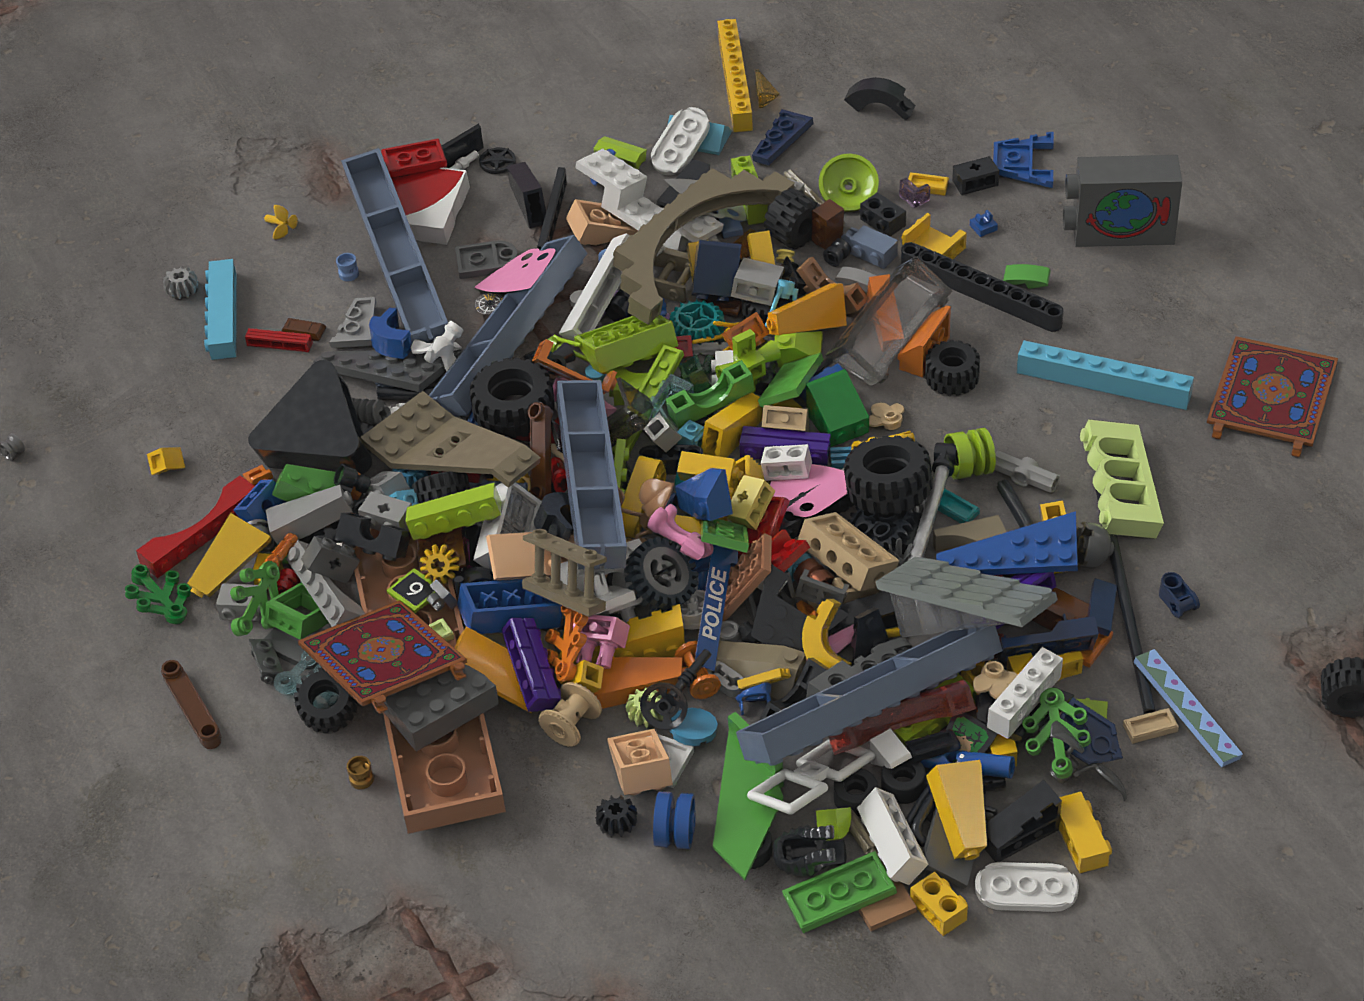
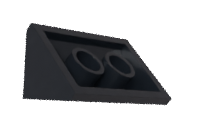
M479 123L441 145L447 161V167L444 168H450L456 164L455 162L459 158L466 157L474 150L478 152L484 148Z

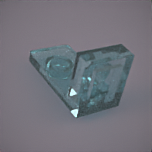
M670 374L666 380L661 382L658 393L652 396L647 404L649 417H655L670 394L674 395L682 390L693 393V384Z

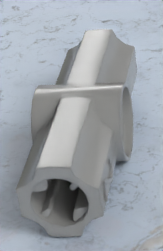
M1001 451L995 453V470L1011 476V479L1017 485L1024 487L1030 484L1050 493L1055 491L1060 475L1040 468L1032 458L1024 457L1018 459Z

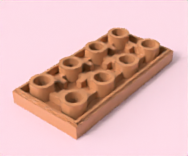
M764 533L758 541H753L748 552L740 556L738 563L734 567H730L722 622L726 621L770 574L772 536Z

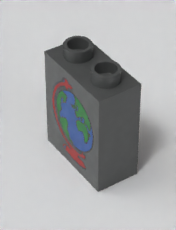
M1178 155L1078 157L1076 174H1066L1065 178L1066 199H1074V206H1063V229L1074 230L1075 246L1175 245L1182 190V176Z

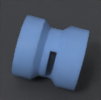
M343 253L336 258L338 274L341 280L352 281L359 276V270L356 266L357 260L354 254Z

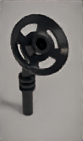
M707 649L701 652L689 668L684 669L675 685L659 682L652 684L644 691L640 700V709L643 717L649 724L658 729L668 730L679 726L687 715L688 704L682 691L685 687H689L694 679L697 678L696 674L711 657L712 654ZM658 689V692L654 694L651 701H648L651 692ZM659 695H661V699L658 702H655L656 698ZM675 706V710L670 713V709ZM679 708H681L682 711L680 716L672 721L671 718L674 717L679 711ZM655 709L658 714L664 716L663 721L656 719L649 710Z

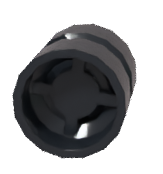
M621 289L616 292L605 310L606 314L614 322L632 316L628 313V299L630 295Z

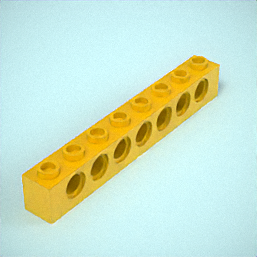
M736 19L717 21L718 40L733 132L753 131L752 109Z

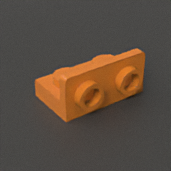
M755 312L722 333L731 350H733L732 337L751 329L755 333L757 347L765 342L764 337L769 334V331L759 314Z

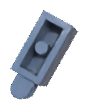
M865 225L859 230L851 227L841 236V239L850 245L851 255L882 269H885L898 256L897 239Z

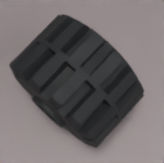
M790 188L789 190H784L780 196L777 195L774 198V202L768 207L769 210L765 214L766 220L764 221L765 231H770V236L790 249L801 248L812 239V210L820 206V204L797 189Z

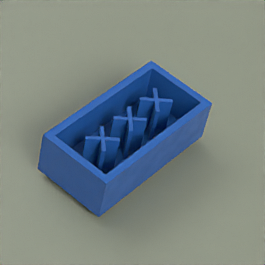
M522 579L460 583L458 609L465 625L479 634L502 633L503 627L511 618H534L535 624L539 629L559 628L561 625L562 605L522 588Z

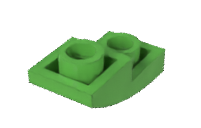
M1006 265L1003 281L1012 285L1026 283L1028 289L1048 286L1051 270L1048 267L1038 265Z

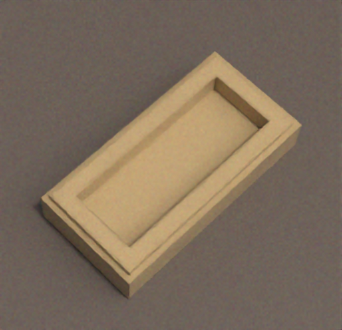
M1169 708L1123 720V727L1132 744L1178 732L1179 728Z

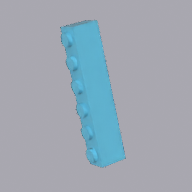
M233 259L209 261V270H205L206 281L208 282V284H205L206 295L208 296L205 298V305L208 310L205 311L206 324H208L204 326L205 336L208 338L204 340L205 351L210 352L211 360L236 357L237 273Z

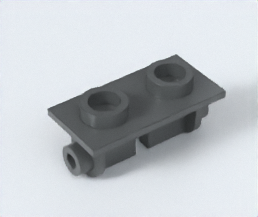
M249 639L252 648L251 654L259 667L261 681L270 684L274 681L276 674L284 673L271 639Z

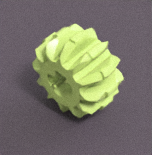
M636 689L635 694H629L626 712L630 722L635 721L637 727L644 724L647 728L649 723L643 717L640 709V700L644 691ZM657 690L651 692L648 701H651L654 694L658 692ZM659 695L655 702H658L662 696ZM655 709L649 710L656 719L663 721L664 716L658 714Z

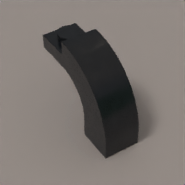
M877 77L858 81L849 88L844 99L857 112L871 103L884 104L905 121L911 117L916 106L910 99L904 96L906 89L903 86L889 79Z
M565 492L547 494L536 513L534 526L536 529H544L547 533L568 541L574 529L570 525L572 524L569 495Z
M808 658L794 687L780 700L768 701L760 720L806 699L808 682L829 668L815 658Z

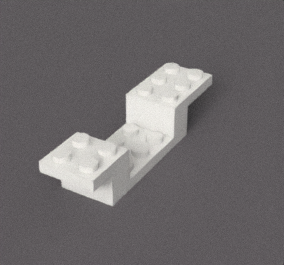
M601 149L576 161L575 168L605 187L601 207L638 231L643 224L646 225L655 214H659L664 209L643 197L647 176L610 154L609 151ZM704 214L676 230L666 240L664 245L666 248L683 252L687 249L686 244L689 240L691 242L707 240L721 232L724 224L716 220V218Z

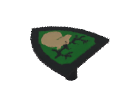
M958 707L946 730L952 729L961 745L960 750L985 753L998 735V733L987 728V725ZM957 759L953 760L951 763H957Z

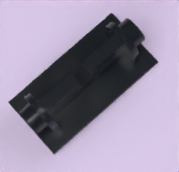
M786 256L783 264H781L784 267L782 279L795 282L794 288L799 289L798 293L804 295L806 292L803 288L806 286V283L797 272L799 265L791 262L789 257Z

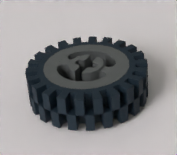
M655 537L653 540L650 538L630 553L629 558L626 560L627 566L624 568V573L628 574L625 577V582H632L627 588L636 590V600L642 597L643 600L640 604L645 607L650 603L649 610L652 611L656 608L662 612L665 610L670 611L674 605L680 604L681 606L691 598L696 591L694 588L698 586V581L694 580L698 577V572L692 571L697 567L695 562L689 564L688 561L691 558L687 555L684 556L680 552L681 547L676 549L678 545L676 542L673 541L669 544V539L667 538L661 540L660 537ZM666 570L669 571L668 574H663L656 580L654 579L655 575H660Z

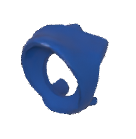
M769 682L748 688L736 696L741 715H744L743 702L767 700L768 703V701H772V685Z

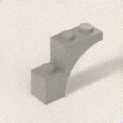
M658 405L653 410L643 429L654 443L667 452L682 436L678 433L679 429L670 416Z

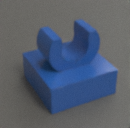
M985 210V214L980 215L978 213L975 218L970 219L969 226L980 237L998 230V224L994 221L993 215L988 210Z

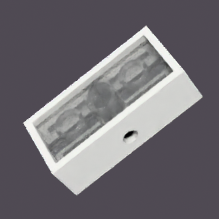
M516 482L509 488L503 483L496 485L502 501L501 516L493 520H484L473 560L491 571L492 567L486 536L533 532L536 529L534 518L542 501Z

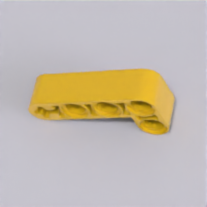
M645 456L638 457L624 494L625 499L621 506L622 508L645 513L641 508L643 504L639 499L640 489L648 479L666 481V470L662 460ZM622 513L625 537L635 538V535L639 534L642 528L639 521L640 517Z

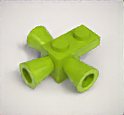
M749 329L732 337L733 362L716 366L715 372L719 379L723 369L742 360L752 373L755 391L751 393L756 392V384L759 382L758 378L766 375L765 363L780 360L781 352L773 340H770L760 349L756 350L755 333Z

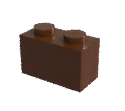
M829 199L812 210L811 240L824 250L843 235L844 208Z

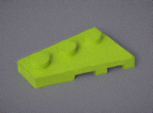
M617 439L614 458L617 486L625 494V489H622L623 482L627 481L628 469L625 467L626 461H629L630 448L626 447V439Z

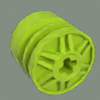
M986 428L968 430L966 434L962 431L945 435L943 443H955L958 452L959 465L954 466L955 470L951 476L953 479L971 477L973 473L976 476L983 473H993L996 465L995 447L992 437Z

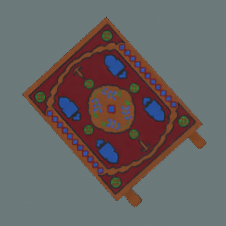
M1235 336L1207 418V423L1214 425L1212 438L1221 439L1223 429L1226 427L1293 442L1291 455L1300 457L1303 445L1313 446L1338 358Z
M400 600L298 641L299 646L360 705L365 706L372 703L379 714L388 710V707L384 704L386 697L449 670L456 680L466 677L462 669L465 668L464 664L467 663V659Z

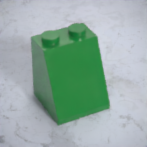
M845 369L806 383V409H808L809 418L820 433L831 434V447L869 433V415Z

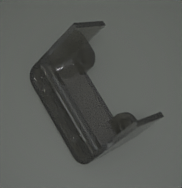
M620 377L616 380L625 406L607 417L611 447L616 445L617 439H626L634 433L643 430L648 425L654 410L650 398ZM551 420V431L557 450L563 453L560 426Z

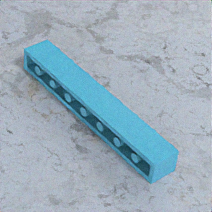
M1025 340L1018 353L1017 373L1184 410H1187L1192 395L1193 376Z

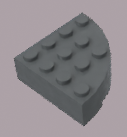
M465 665V668L462 670L466 677L456 680L449 670L387 696L384 704L388 707V710L384 713L417 752L498 705L496 685L484 674Z

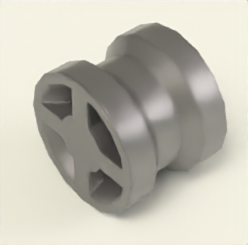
M12 433L7 436L6 441L0 442V453L9 461L13 460L17 453H22L25 450L23 442Z

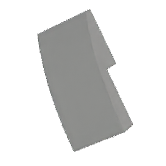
M842 267L835 281L842 283L843 286L858 282L862 290L867 292L869 277L876 275L857 268Z

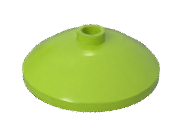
M841 154L830 159L824 165L819 175V190L825 202L831 199L844 208V212L860 210V203L877 193L879 187V178L875 167L866 158L856 154ZM850 185L852 186V189L847 190L845 189V186Z

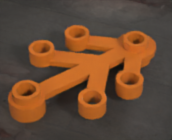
M561 606V612L566 616L564 638L560 636V632L549 629L545 635V641L555 645L562 651V659H559L558 653L551 649L547 650V659L549 665L555 667L557 680L570 682L577 671V666L573 662L587 641V636L581 633V631L587 624L589 617Z

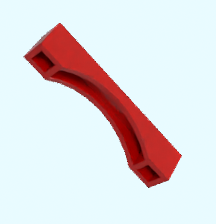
M239 475L223 487L217 504L202 520L178 533L152 538L137 549L136 552L140 564L147 566L150 573L158 579L214 538L221 530L230 513L238 517L234 512L235 507L255 486Z

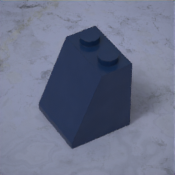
M699 240L696 246L691 296H696L697 300L717 298V302L729 303V300L734 299V297H731L734 277L739 267L741 244Z

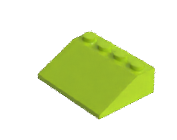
M661 315L655 318L649 325L635 316H631L574 336V341L582 344L579 348L592 368L602 374L614 371V368L620 366H631L634 361L640 359H651L654 354L661 351L663 345L673 348L678 346L673 322Z

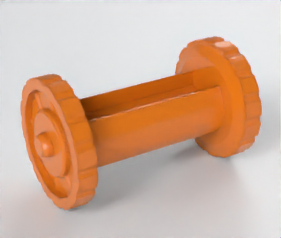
M698 641L684 643L676 650L674 656L682 657L683 666L689 668L695 661ZM702 667L696 674L697 678L690 685V693L695 699L711 697L718 692L721 686L718 676L709 674L707 669Z

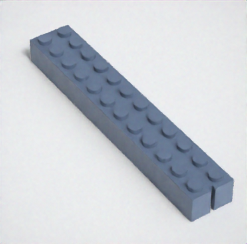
M378 148L341 160L347 181L404 330H410L412 343L415 339L430 343L437 336H442L445 333V325L448 324V321L380 149Z
M575 235L544 244L540 251L554 248L556 251L537 281L529 289L510 291L504 296L429 394L432 399L453 416L465 417L472 412L470 385L474 380L473 378L478 372L481 373V369L486 365L490 366L494 361L500 362L504 358L511 359L514 356V351L523 344L524 338L534 329L537 320L544 316L546 308L554 302L555 296L564 289V284L573 277V272L576 268L582 265V260L588 253ZM549 253L540 255L537 260L546 258Z
M601 380L557 381L556 403L575 544L588 550H595L598 554L607 557V562L594 566V569H600V566H604V569L626 568L627 543ZM577 563L578 570L585 569V566Z
M965 622L737 731L736 735L744 760L755 761L756 764L768 763L770 766L777 765L783 762V758L788 755L800 754L803 752V748L822 743L823 738L827 736L841 734L845 727L859 725L863 722L862 719L866 717L880 715L882 709L886 707L898 706L901 704V700L920 695V691L923 689L937 687L940 681L953 679L962 670L974 669L976 663L994 659L995 654L1003 651L995 624Z

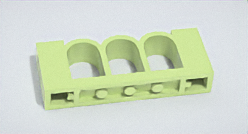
M1088 420L1085 428L1081 430L1080 440L1083 441L1085 451H1089L1087 456L1089 465L1096 471L1093 477V485L1101 494L1098 501L1100 524L1109 534L1156 539L1164 522L1139 425ZM1105 453L1127 455L1128 458L1113 457ZM1111 476L1133 478V481L1119 480ZM1116 499L1139 501V504L1123 503Z

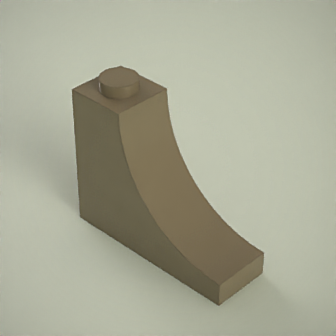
M999 515L933 530V547L936 552L950 550L1006 533L1007 531Z

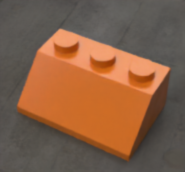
M947 305L927 314L924 320L918 323L915 333L909 336L906 346L901 348L898 353L899 370L923 378L928 350L933 348V345L940 344L941 341L947 342L950 338L951 306Z

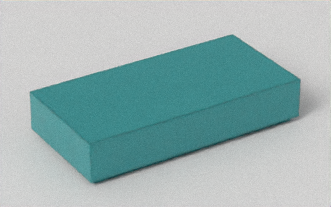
M944 488L938 511L960 524L973 521L980 514L979 507Z

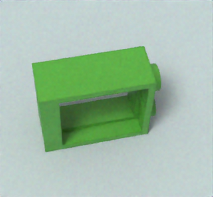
M302 582L266 602L264 622L300 640L329 624ZM303 606L313 612L304 615L294 609Z

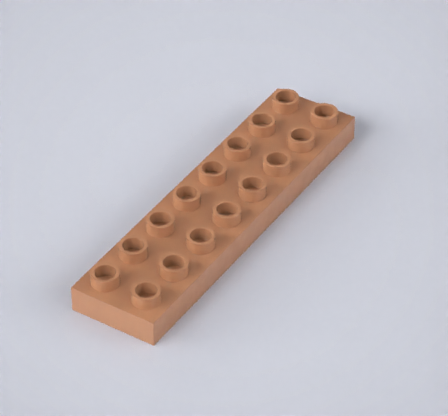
M370 529L371 535L376 539L380 531ZM412 536L410 537L406 557L396 558V561L383 559V554L377 552L376 555L362 552L363 548L358 546L354 549L355 555L360 560L354 572L361 607L365 614L396 602L397 600L387 594L386 590L394 585L398 578L404 577L412 569L415 568L420 572L417 540H413ZM447 576V583L443 584L439 577V582L456 599L452 579ZM445 603L444 607L437 611L431 604H426L415 613L428 625L443 618L454 633L455 639L448 641V643L455 648L456 642L464 630L457 605L451 609ZM383 712L408 834L506 812L484 713L416 752Z

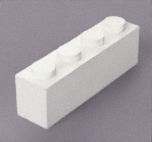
M875 787L863 800L862 804L857 807L861 815V821L866 826L870 834L869 838L879 852L878 856L887 869V875L895 882L900 881L910 885L928 866V862L894 795Z

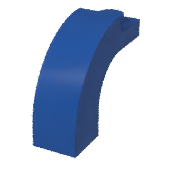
M388 308L381 317L373 316L371 318L369 328L374 350L384 356L404 359L411 351L410 330L398 329L397 308Z

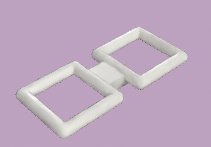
M830 738L796 761V765L799 768L794 771L782 769L747 793V797L749 800L792 815L828 790V785L821 782L822 780L829 778L841 782L874 760L876 754L874 751L836 738ZM832 748L859 757L839 771L814 762V760ZM785 779L811 788V790L790 804L764 794Z

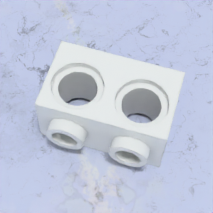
M808 444L764 448L761 467L765 481L809 478L812 459Z

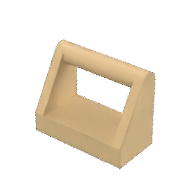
M764 405L761 427L809 432L808 409Z

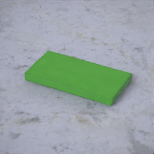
M814 354L783 364L758 399L760 406H769L799 397L806 387V383L810 381L823 362L822 354Z
M721 519L712 521L701 520L702 542L747 553L749 540L745 525Z
M874 851L784 889L782 893L802 933H805L897 893V890Z

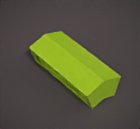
M606 136L599 139L593 149L594 153L601 149H613L616 152L615 157L637 170L646 161L647 149Z

